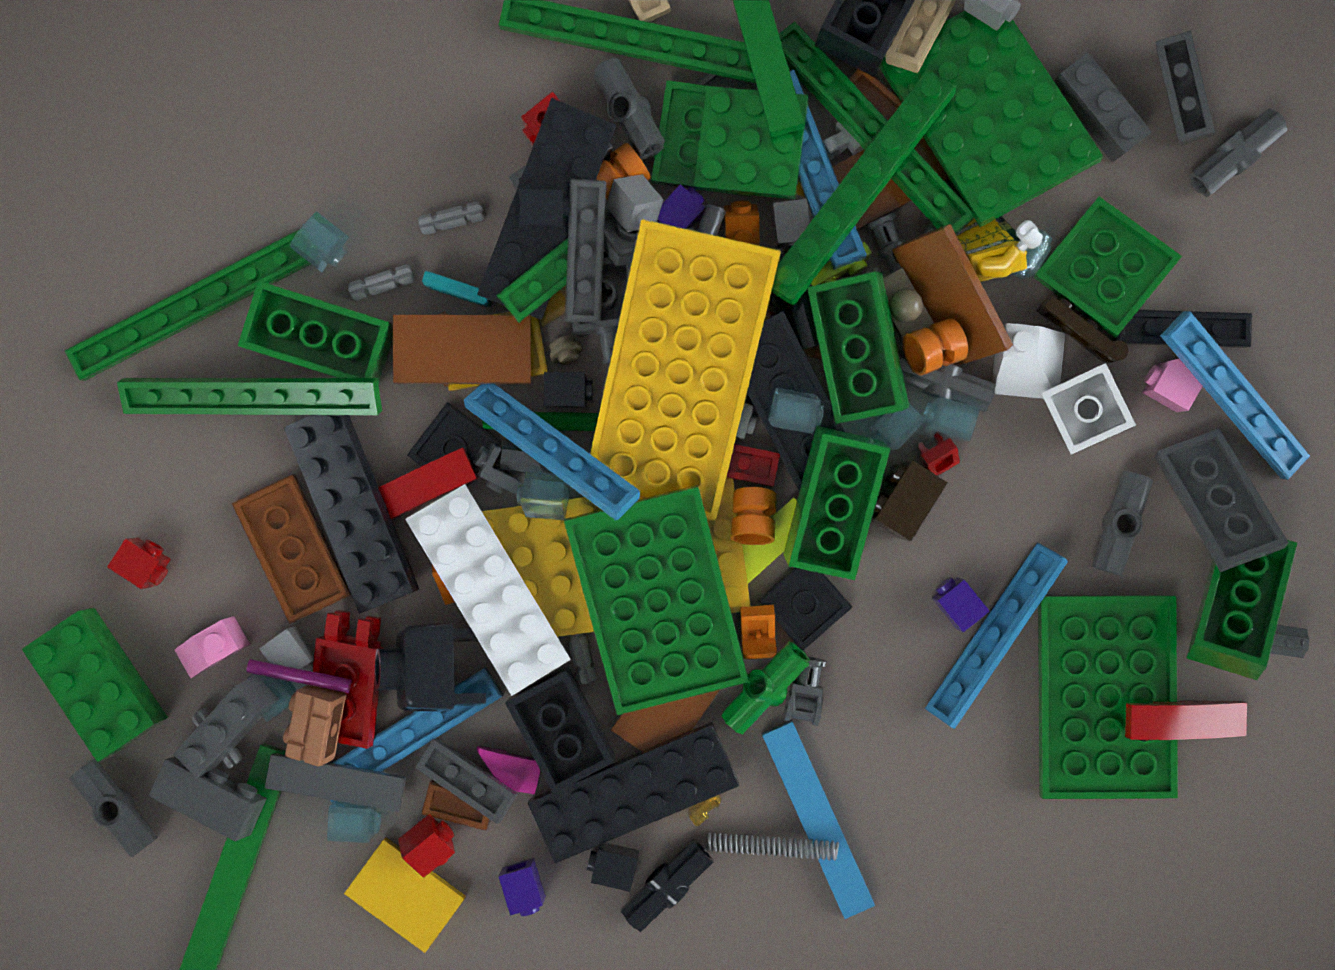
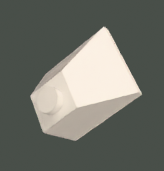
M1004 324L1003 326L1013 346L1007 351L994 355L992 383L996 384L995 394L1044 399L1041 393L1061 383L1065 333L1041 326Z

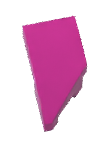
M477 746V753L493 777L514 791L535 794L541 770L534 757L508 754L505 750Z

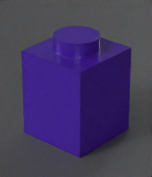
M680 184L662 203L657 222L691 229L705 212V206L702 204L705 200L692 187L686 190Z
M950 577L943 581L935 589L938 593L932 597L954 627L963 633L990 612L968 583L958 577L955 580Z
M532 858L502 867L498 877L510 916L520 913V916H528L540 910L539 907L543 906L546 895L535 859Z

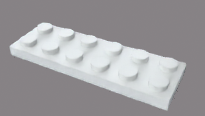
M465 484L405 519L511 696L571 660Z

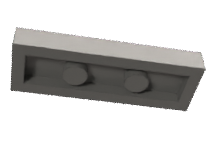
M438 738L432 739L415 767L496 824L501 823L518 795L517 792Z

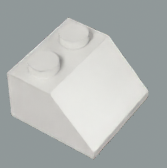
M1106 363L1041 393L1070 454H1074L1136 426Z

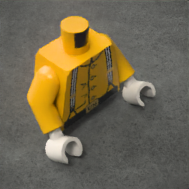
M1002 216L982 227L973 219L956 233L980 282L993 278L1007 277L1010 273L1026 269V249L1028 247L1031 249L1036 248L1042 243L1041 233L1030 220L1024 221L1015 231Z

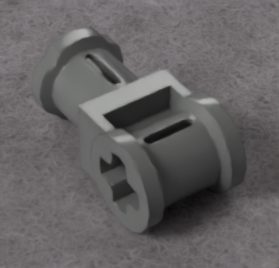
M808 656L810 659L809 665L796 678V682L793 681L791 683L785 703L784 720L790 721L791 718L811 721L812 725L818 726L823 705V688L819 686L822 667H826L827 661Z

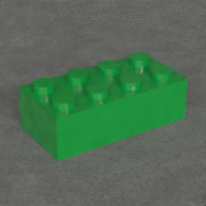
M875 271L808 287L835 424L910 408L882 272Z
M258 280L237 346L336 378H378L379 383L393 340V324Z
M816 426L783 554L789 567L855 580L891 449L886 443L874 438Z
M1287 540L1289 543L1284 549L1220 572L1212 559L1186 659L1258 680L1268 665L1298 542Z
M95 608L75 612L21 649L97 762L114 755L168 718Z

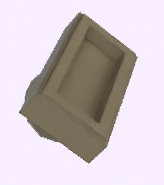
M900 268L883 278L892 323L902 341L907 333L923 327L929 329V326L934 324L904 269Z

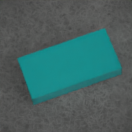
M425 271L422 282L428 289L487 308L492 305V300L477 295L479 290L477 287L432 272Z

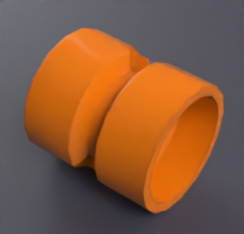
M625 142L611 152V160L603 159L596 180L606 181L605 198L608 201L614 179L643 174L649 181L651 175L634 149Z
M947 318L929 326V329L923 327L907 333L903 338V351L912 371L917 375L923 376L938 370L942 365L949 366L964 360L968 354V343L959 323L953 318Z
M743 487L733 492L732 512L736 513L737 516L732 518L731 540L745 545H766L774 542L776 522L771 518L776 513L777 494L774 491L762 487Z

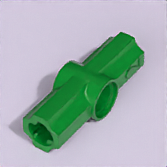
M788 641L762 670L756 669L748 673L749 682L743 684V691L728 705L721 715L725 723L736 733L743 735L769 706L776 707L782 704L786 699L788 686L809 665L810 659L806 653L796 644Z

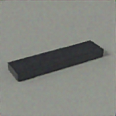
M1138 310L1120 334L1113 338V341L1120 340L1126 344L1168 345L1160 335L1183 311ZM1190 311L1219 347H1251L1252 313Z

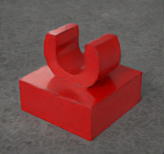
M936 433L933 435L936 446L927 449L921 442L918 444L924 468L939 476L959 464L960 459L958 448L952 439L948 438L944 441L943 437Z

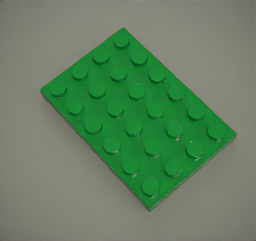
M963 11L945 21L918 73L887 64L886 56L879 67L901 102L905 100L927 70L956 85V94L930 126L923 138L964 203L974 212V219L980 227L1096 165L1103 158L1099 148L1013 19L1010 22L1005 20L996 31L970 13Z
M698 485L639 499L617 521L601 509L564 519L617 715L749 682Z
M1045 596L1038 605L1039 796L1042 799L1178 798V740H1130L1125 737L1126 703L1153 704V702H1177V596Z

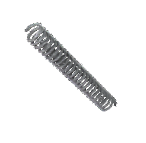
M708 832L704 851L706 852L709 849L710 852L714 850L716 853L718 851L722 853L725 850L726 853L730 851L732 854L734 852L738 854L741 851L742 854L746 852L748 855L750 853L755 855L757 852L758 855L762 853L764 856L767 853L771 856L773 853L775 857L777 854L780 857L783 854L787 857L789 854L791 858L794 855L798 858L800 854L802 859L804 856L808 859L811 855L812 859L816 856L818 860L821 857L825 860L827 856L829 861L831 858L835 861L838 855L839 842H836L835 845V842L832 840L829 846V841L826 840L824 846L823 840L818 843L816 839L813 847V840L810 839L808 844L805 838L802 847L801 838L798 840L797 845V839L794 838L791 843V838L789 837L786 846V838H782L781 844V839L778 837L775 846L774 836L771 838L770 845V837L767 836L765 842L762 835L759 847V836L755 837L754 844V836L751 835L750 842H748V835L746 834L743 846V835L739 836L738 844V835L735 834L732 844V834L730 833L727 845V834L724 833L722 843V834L719 833L716 843V833L714 832L711 845V833Z

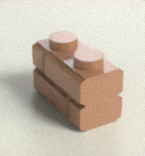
M306 685L296 690L289 702V710L292 711L291 723L287 726L283 736V741L287 744L286 757L298 761L303 760L305 763L314 766H323L335 758L346 698L345 693Z

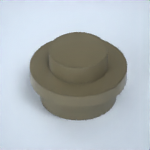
M571 335L561 337L549 346L551 361L561 365H567L576 361L579 357L578 354L582 351L581 343L576 341L574 336Z

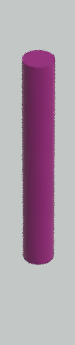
M252 659L248 661L246 672L346 693H349L352 679Z

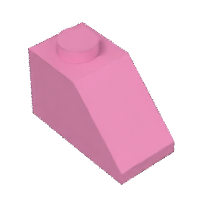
M1178 358L1159 363L1158 366L1154 365L1144 379L1147 385L1142 393L1175 412L1189 411L1203 386Z
M232 616L222 619L197 633L174 650L189 677L193 678L248 647L250 643L236 618Z

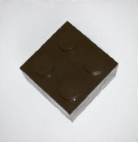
M913 460L901 461L898 465L894 463L884 478V481L888 484L883 492L878 493L871 519L873 523L897 538L910 542L948 484V482Z

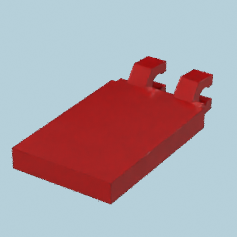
M336 610L335 613L327 614L324 636L316 638L313 672L352 679L349 693L343 692L346 694L337 743L365 749L373 746L379 690L376 689L375 654L377 649H384V647H381V642L377 641L380 635V617L366 616L365 619H358L356 637L346 635L350 627V612Z

